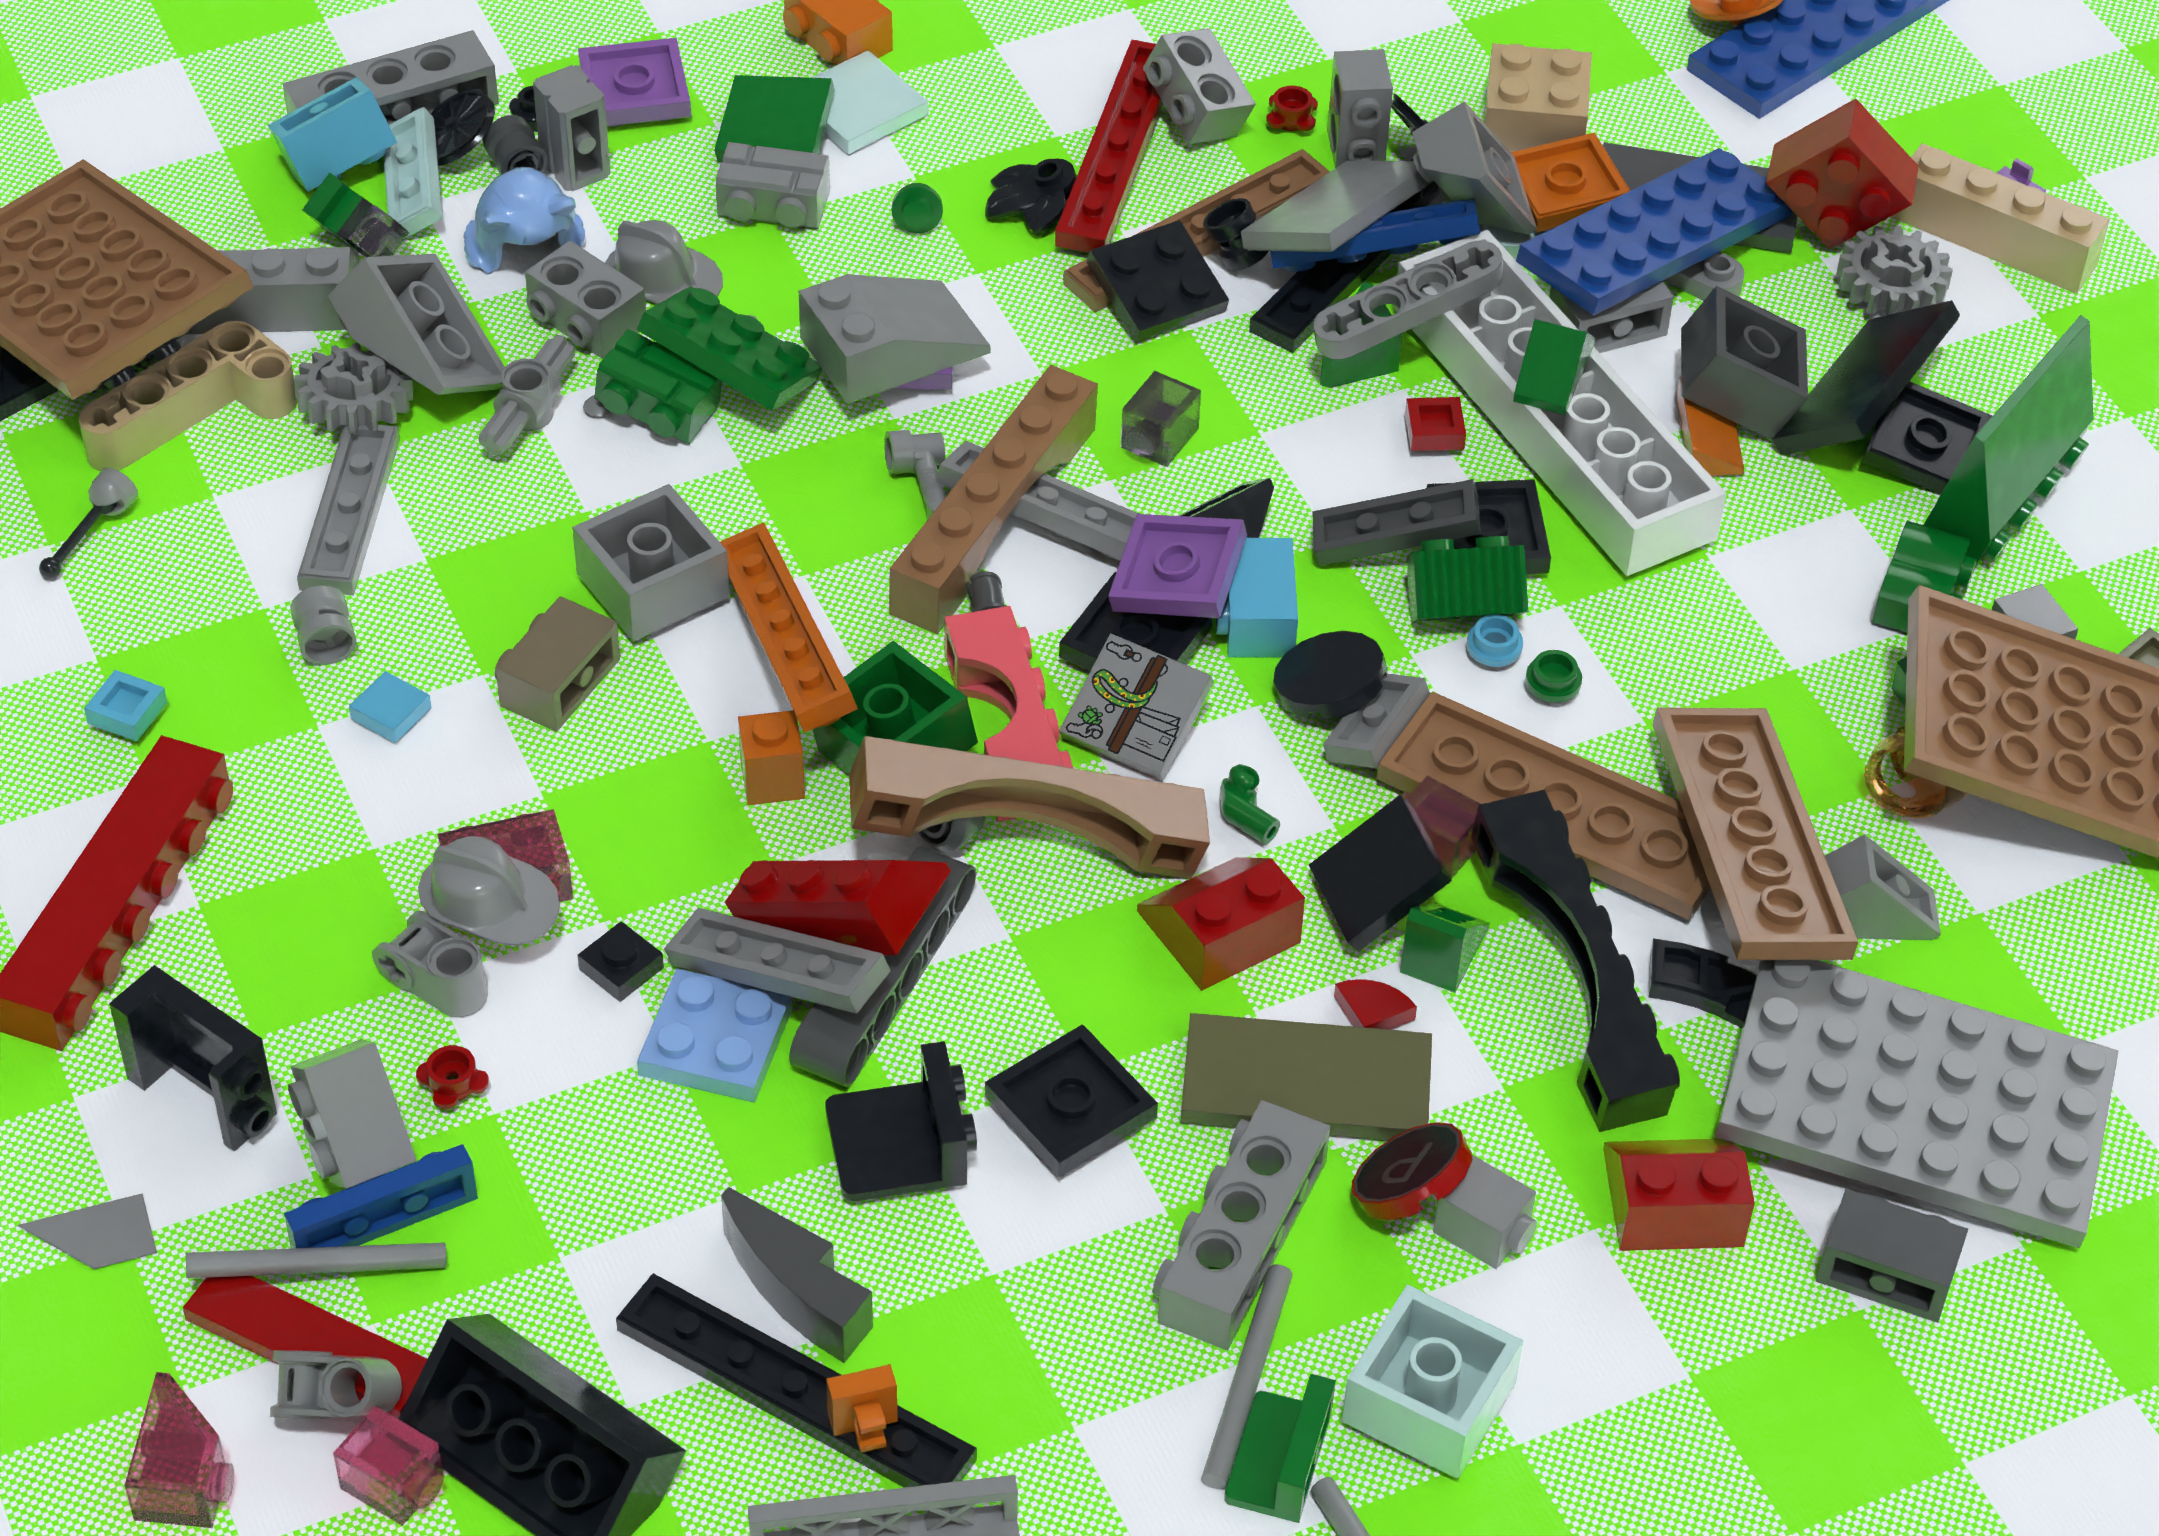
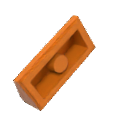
M1679 376L1677 407L1684 447L1710 476L1744 475V464L1736 423L1682 397L1681 376Z

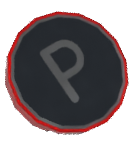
M1434 1122L1413 1127L1392 1137L1366 1158L1359 1166L1352 1180V1194L1364 1212L1372 1219L1393 1221L1411 1217L1423 1210L1419 1203L1420 1201L1427 1199L1432 1194H1434L1437 1201L1445 1198L1461 1183L1473 1160L1472 1152L1461 1130L1451 1123Z

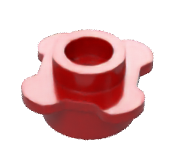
M1294 85L1284 86L1269 97L1268 104L1272 107V112L1267 114L1266 122L1270 127L1275 129L1281 128L1286 131H1309L1315 127L1316 119L1312 116V113L1317 110L1318 101L1307 89Z
M448 1045L435 1050L428 1057L427 1062L422 1063L416 1070L417 1082L430 1089L433 1093L434 1105L441 1109H451L457 1105L458 1101L465 1099L469 1094L483 1093L489 1086L488 1074L476 1068L475 1058L471 1051L457 1045ZM457 1077V1079L448 1080L449 1078Z

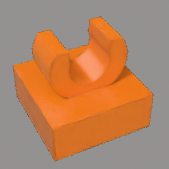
M891 1364L827 1378V1411L833 1435L837 1436L855 1431L860 1452L887 1447L883 1429L886 1428V1424L898 1422L897 1384Z

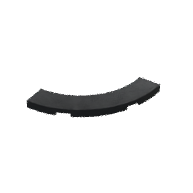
M1653 938L1650 953L1648 998L1691 1006L1716 1015L1742 1029L1756 974L1728 963L1729 957L1718 952L1685 943Z

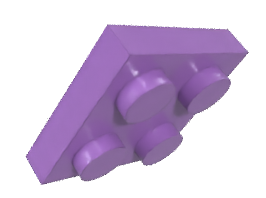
M677 37L578 48L579 67L589 77L590 82H593L605 96L607 126L615 127L623 124L658 120L667 121L691 117V101Z
M1136 514L1108 595L1112 611L1220 618L1247 537L1244 521L1242 519Z

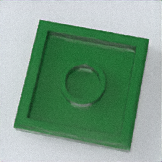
M735 75L714 149L717 162H723L728 142L748 144L753 147L763 146L819 154L835 92L832 78Z

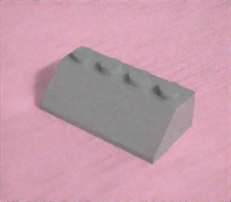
M351 247L218 250L247 270L254 288L236 298L229 307L217 310L191 327L192 331L187 334H204L228 321L246 322L260 332L346 330L327 296L359 263V253Z

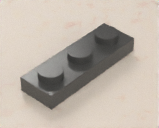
M1473 479L1312 511L1314 554L1319 566L1418 547L1421 541L1459 539L1481 534L1478 492Z

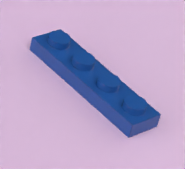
M1475 198L1387 213L1332 252L1270 251L1273 269L1285 267V270L1289 272L1304 271L1314 267L1317 261L1336 258V261L1339 263H1351L1364 259L1367 253L1388 250L1390 254H1404L1416 250L1419 247L1418 244L1439 241L1441 245H1447L1470 235L1480 234Z

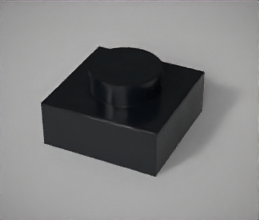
M622 921L577 954L579 970L619 1002L623 1001L664 968L663 953Z

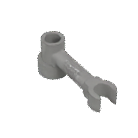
M909 430L887 431L884 438V451L888 472L890 475L906 473L917 475L927 509L928 520L946 497L942 484L937 482L938 469L936 466L945 460L943 435L941 432L911 435Z

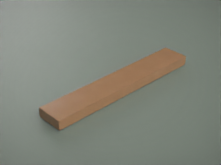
M1301 149L1137 234L1180 220L1204 257L1220 248L1219 242L1212 241L1203 226L1205 217L1215 207L1232 199L1244 198L1250 202L1256 213L1255 221H1257L1330 171L1304 149ZM1087 259L1064 271L1063 285L1092 311L1096 313L1112 304L1087 264Z

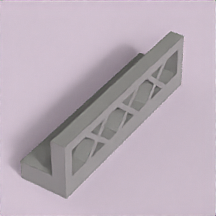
M1015 1475L748 1506L750 1536H1020L1017 1521L1018 1488ZM1001 1501V1505L972 1507L979 1503ZM928 1510L924 1514L905 1515L911 1511ZM861 1518L857 1522L839 1523L844 1519ZM794 1526V1528L789 1530L764 1532V1529Z

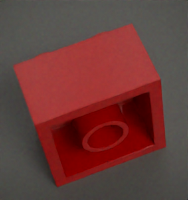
M1855 98L1775 143L1766 184L1830 250L1856 236L1857 232H1863L1912 206L1919 165Z

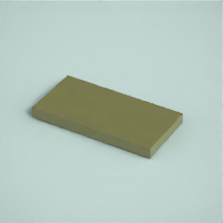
M1190 1013L1180 1123L1236 1128L1241 1119L1250 1122L1260 1101L1264 1100L1330 1125L1329 1136L1388 1141L1392 1137L1413 1127L1429 1124L1433 1033Z

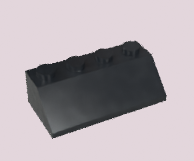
M491 1314L446 1320L392 1431L396 1436L536 1536H631L659 1507L687 1451Z

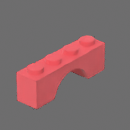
M1011 606L944 617V655L954 687L967 697L980 699L996 706L1010 719L1009 724L1002 731L984 741V755L1073 768L1069 752L1067 750L1059 752L1057 742L1060 740L1057 716L1053 708L1045 710L1043 701L1046 698L1042 671L1040 667L1031 668L1029 660L1032 659V648L1026 626L1017 627ZM996 816L997 822L1016 819L1012 817Z

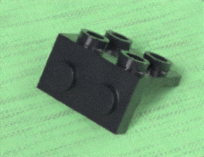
M945 1041L920 1045L921 1082L835 1094L826 1100L825 1113L841 1193L846 1200L861 1201L967 1185V1152L977 1151L976 1129L972 1113L961 1114L959 1102L966 1101L963 1070L961 1064L950 1065Z

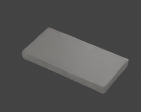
M1345 161L1241 231L1244 249L1257 251L1332 252L1433 181L1427 183L1421 177L1414 161Z

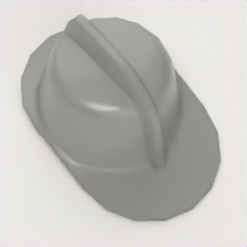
M647 220L638 223L623 221L619 225L615 250L609 254L605 263L645 288L646 300L659 304L689 286L702 288L712 292L717 297L719 296L723 288L721 270L713 260L687 247L681 234L673 225L659 220Z
M470 836L457 839L447 846H438L433 854V861L422 873L418 886L420 904L431 918L487 941L508 946L528 944L544 936L555 924L560 908L557 888L545 873L528 863L508 856L499 844L484 837Z

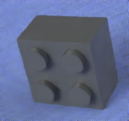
M1716 286L1681 328V396L1700 407L1709 409L1735 422L1736 425L1744 430L1754 431L1772 440L1808 399L1806 329Z

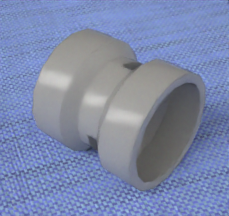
M324 585L309 587L301 591L292 600L290 605L294 627L298 630L297 637L301 654L307 661L319 665L334 664L347 658L354 651L357 644L353 625L348 619L349 611L345 596L339 589Z

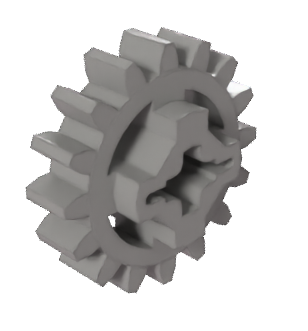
M1874 226L1872 236L1859 231L1856 233L1854 242L1846 241L1844 243L1836 276L1841 277L1839 289L1840 291H1851L1849 302L1852 304L1862 301L1868 303L1866 312L1869 314L1876 312L1878 308L1884 309L1886 315L1896 313V311L1912 310L1933 305L1935 302L1941 303L1945 301L1953 268L1948 267L1950 256L1948 253H1937L1939 242L1936 240L1927 243L1922 242V232L1918 230L1907 236L1903 235L1901 226H1895L1893 233H1885L1880 226Z
M353 343L348 348H340L337 345L331 346V354L328 356L314 352L312 354V363H301L299 365L300 375L294 377L296 400H298L299 412L309 413V422L312 424L326 420L328 431H334L340 425L347 426L349 434H355L358 426L366 425L371 431H377L378 421L383 420L390 424L396 423V412L408 413L409 401L414 399L413 378L372 351H362L359 343Z

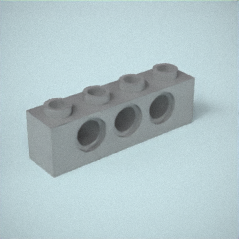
M474 30L282 83L287 114L358 77L372 91L388 125L422 107L431 114L436 107L449 97L469 89L482 90L493 101L494 105L499 104L495 65Z
M1264 1100L1260 1101L1250 1122L1244 1119L1239 1121L1229 1145L1230 1159L1225 1167L1220 1165L1214 1167L1204 1191L1206 1203L1200 1214L1194 1211L1190 1212L1179 1236L1178 1246L1181 1249L1174 1261L1166 1258L1156 1275L1152 1293L1159 1296V1324L1224 1350H1229L1265 1281L1268 1268L1274 1264L1327 1162L1330 1125ZM1233 1220H1241V1221H1245V1222H1236V1221H1233ZM1208 1267L1220 1268V1270L1208 1269Z

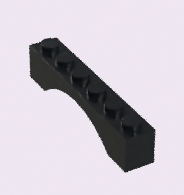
M1545 789L1478 805L1471 840L1491 885L1518 900L1539 917L1564 945L1579 972L1588 1001L1590 1033L1588 1047L1577 1083L1598 1131L1603 1132L1667 1116L1675 1090L1680 1086L1677 1064L1671 1054H1664L1656 1037L1657 1025L1654 1013L1647 1003L1641 1004L1634 988V972L1630 960L1625 954L1619 955L1612 939V924L1609 914L1603 905L1597 906L1590 891V875L1587 865L1581 857H1575L1568 842L1569 830L1563 813L1560 810L1554 811Z

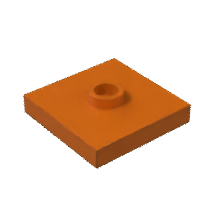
M1595 132L1511 152L1515 157L1537 227L1536 232L1553 229L1631 191Z

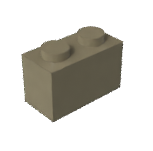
M559 596L545 613H540L534 618L528 632L514 648L506 650L500 656L495 667L500 707L557 732L620 661L617 621Z

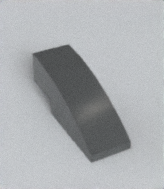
M728 1187L721 1195L723 1231L737 1261L757 1291L786 1322L811 1343L842 1363H845L873 1328L872 1291L834 1271V1247L831 1242Z

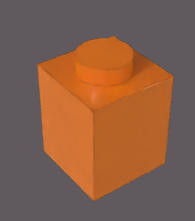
M794 711L738 716L740 763L747 806L805 799L803 749L798 721Z

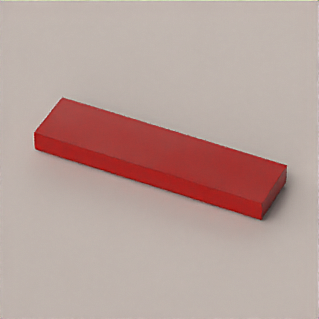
M254 1276L205 1278L182 1307L186 1321L276 1364L278 1363L273 1361V1350L333 1352V1355L387 1359L398 1370L402 1383L399 1401L392 1410L384 1414L395 1421H398L427 1361V1358ZM360 1373L356 1378L355 1392L361 1401L365 1394L366 1385Z

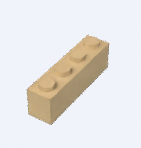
M1923 143L1911 156L1919 165L1913 204L1890 218L2075 294H2078L2098 266L2110 222L2109 218Z

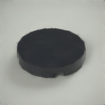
M1336 631L1322 633L1301 641L1286 652L1275 667L1273 683L1284 709L1297 717L1311 719L1309 713H1323L1325 719L1340 718L1360 710L1377 697L1383 688L1381 680L1385 675L1387 677L1388 667L1377 641L1363 633Z

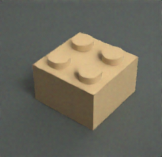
M1492 43L1484 123L1510 152L1586 134L1592 52L1528 47L1521 44Z

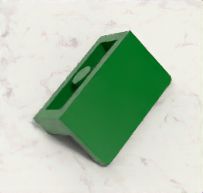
M1310 1374L1302 1401L1262 1390L1256 1392L1225 1489L1224 1501L1226 1504L1300 1523L1332 1416L1336 1380Z

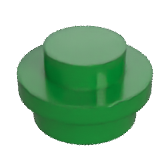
M908 184L901 188L893 198L892 217L895 223L907 232H928L935 228L942 218V199L933 188L926 184Z
M1546 650L1538 654L1527 667L1525 683L1528 690L1541 700L1564 702L1574 698L1579 693L1583 677L1578 663L1572 655L1561 650Z

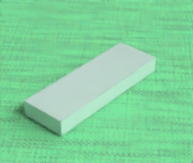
M424 107L389 125L397 143L386 148L384 155L389 231L399 242L442 219L434 117Z

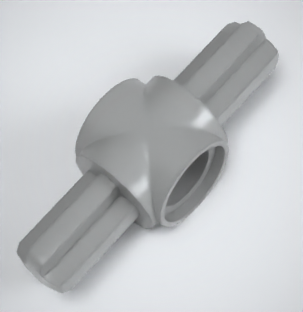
M556 335L553 339L545 342L534 359L515 360L503 369L501 373L502 389L493 402L495 413L479 434V443L487 448L489 454L498 456L501 452L508 451L521 431L538 430L551 422L554 415L553 400L561 390L559 377L575 356V347L567 343L566 337Z

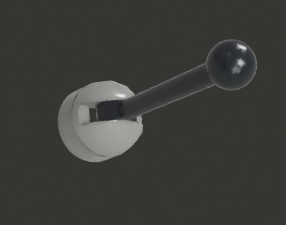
M103 468L92 481L88 494L93 508L52 557L44 558L40 562L39 572L44 578L55 579L60 575L61 563L101 515L119 516L137 499L139 494L137 487L125 474L113 468Z

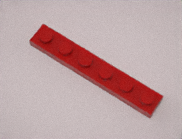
M1133 39L1130 41L1056 227V247L1090 253V250L1107 245L1111 241L1163 105L1161 98L1143 70V66L1156 45L1155 43Z

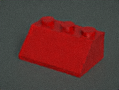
M752 861L750 866L743 871L739 882L724 903L734 917L882 953L883 955H897L951 870L946 862Z

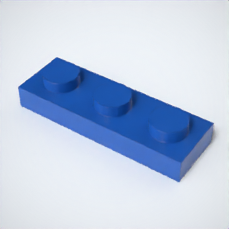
M461 1144L443 1152H432L417 1162L382 1174L327 1197L308 1200L300 1207L284 1213L290 1247L359 1246L478 1199L473 1162L465 1146Z

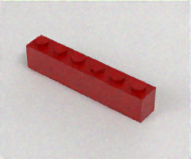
M161 735L1 971L0 1032L63 1051L75 1031H81L86 1026L95 1000L105 986H110L116 980L122 959L133 942H139L144 937L149 926L150 916L161 899H166L172 894L178 880V873L190 855L194 856L200 851L205 840L206 831L216 815L224 813L228 808L233 795V782L229 780L225 755L223 753Z

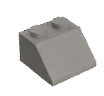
M1465 101L1412 132L1418 152L1413 156L1414 164L1421 177L1427 183L1433 180L1436 182L1446 203L1475 198L1479 224L1530 234L1537 230L1515 157Z

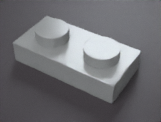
M1387 673V677L1385 675L1381 680L1383 688L1377 697L1360 710L1343 716L1325 740L1323 747L1328 761L1377 769L1379 762L1429 696L1430 692L1425 678Z

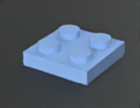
M676 968L637 1059L638 1076L755 1103L792 1012V997Z

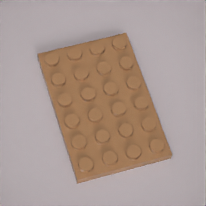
M84 159L0 208V346L72 400L94 391L100 386L101 382L127 366L139 363L154 349L172 338L184 335L193 325L215 311L229 307L236 298L254 288L247 270Z
M1918 585L1908 599L1904 772L2159 858V668Z

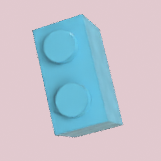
M358 77L267 125L293 176L307 191L313 188L318 189L329 172L340 179L342 172L357 164L366 165L377 161L385 155L386 148L397 143L372 91Z
M1246 538L1221 617L1216 618V634L1227 636L1228 657L1282 658L1286 652L1296 646L1298 608L1293 538Z

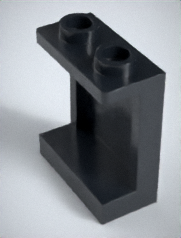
M155 965L109 1003L126 1076L129 1081L145 1091L171 1068L214 1097L223 1143L233 1151L240 1148L251 1137L260 1135L269 1126L277 1111L261 1037Z

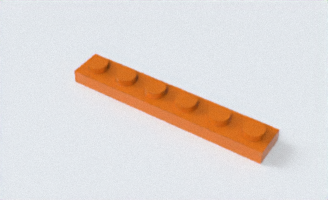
M763 522L719 541L727 550L729 580L803 732H808L819 726L833 724L842 716L857 710L858 708L852 693L765 523Z

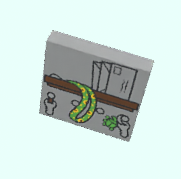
M1110 633L1068 712L1059 733L1063 739L1163 781L1214 681L1212 676Z

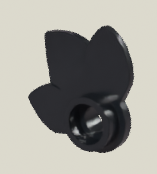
M1054 158L1043 160L1037 165L1019 164L1002 170L990 180L996 190L988 197L985 207L986 219L993 221L1024 213L1028 227L1033 234L1037 235L1044 231L1062 215L1077 177L1073 165L1067 160Z

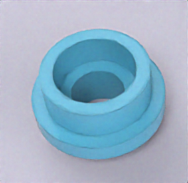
M1497 614L1487 615L1479 619L1470 629L1467 637V650L1481 664L1492 667L1507 666L1520 657L1523 650V637L1517 624L1512 619Z

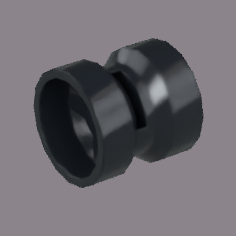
M1244 198L1232 199L1220 204L1210 211L1203 221V226L1211 240L1219 242L1218 254L1227 270L1231 271L1251 267L1261 261L1269 252L1248 250L1243 247L1241 231L1256 220V213L1250 202Z

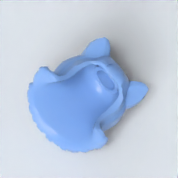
M516 167L496 177L482 193L476 207L475 220L469 222L464 232V251L467 254L466 259L472 267L481 268L488 274L499 269L502 260V246L505 242L516 245H535L551 238L556 232H558L560 247L570 240L578 246H583L585 244V229L582 219L574 210L576 208L575 199L563 194L559 185L551 177H547L544 173L530 167Z

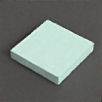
M869 50L812 77L832 78L835 92L824 134L848 155L928 115V100Z

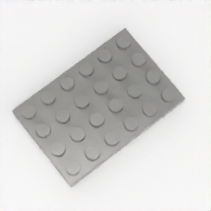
M1761 960L1715 1137L2080 1249L2087 1234L2119 1050L1819 960Z

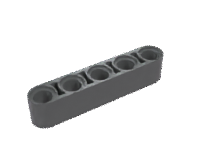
M922 846L917 847L907 861L946 862L951 870L950 874L897 955H884L891 971L857 1014L818 1003L813 1004L792 1041L789 1054L790 1065L846 1087L854 1083L967 905L976 881V867Z

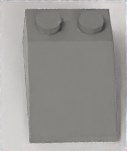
M436 254L364 257L327 296L338 313L341 324L350 333L353 340L437 395L502 389L501 373L505 366Z
M846 274L798 291L800 338L847 404L991 353V345L945 284L939 280Z

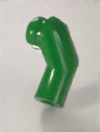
M1243 764L1235 765L1230 769L1229 777L1224 778L1220 786L1221 812L1229 823L1263 845H1267L1276 836L1280 828V820L1257 806V792L1255 788L1260 782L1257 771Z

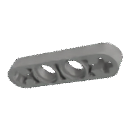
M1487 241L1466 243L1327 307L1318 313L1314 319L1313 328L1318 351L1331 359L1351 357L1499 287L1504 276L1503 257L1500 249L1495 244ZM1431 282L1441 283L1446 286L1443 292L1436 295H1425L1419 291L1423 285ZM1383 304H1392L1399 308L1397 313L1388 317H1379L1372 313L1373 309Z

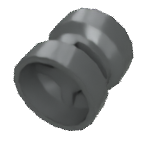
M507 115L498 118L491 124L488 132L482 139L483 146L489 157L496 163V168L500 175L516 167H530L542 173L546 171L549 162L548 155L540 142L535 139L532 128L524 118L517 115Z

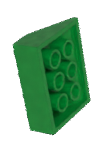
M2080 315L1976 434L1923 524L1970 538L1971 543L1968 556L1977 558L1975 568L1985 557L1991 562L1998 558L2012 538V535L2007 530L2011 526L2018 531L2024 527L2039 505L2033 501L2034 498L2039 496L2046 500L2064 476V473L2059 471L2061 466L2063 465L2071 470L2089 446V443L2082 439L2094 420L2090 321Z

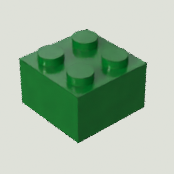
M894 641L844 676L858 709L842 716L833 724L812 729L818 751L848 775L864 736L965 752L978 743L967 696Z

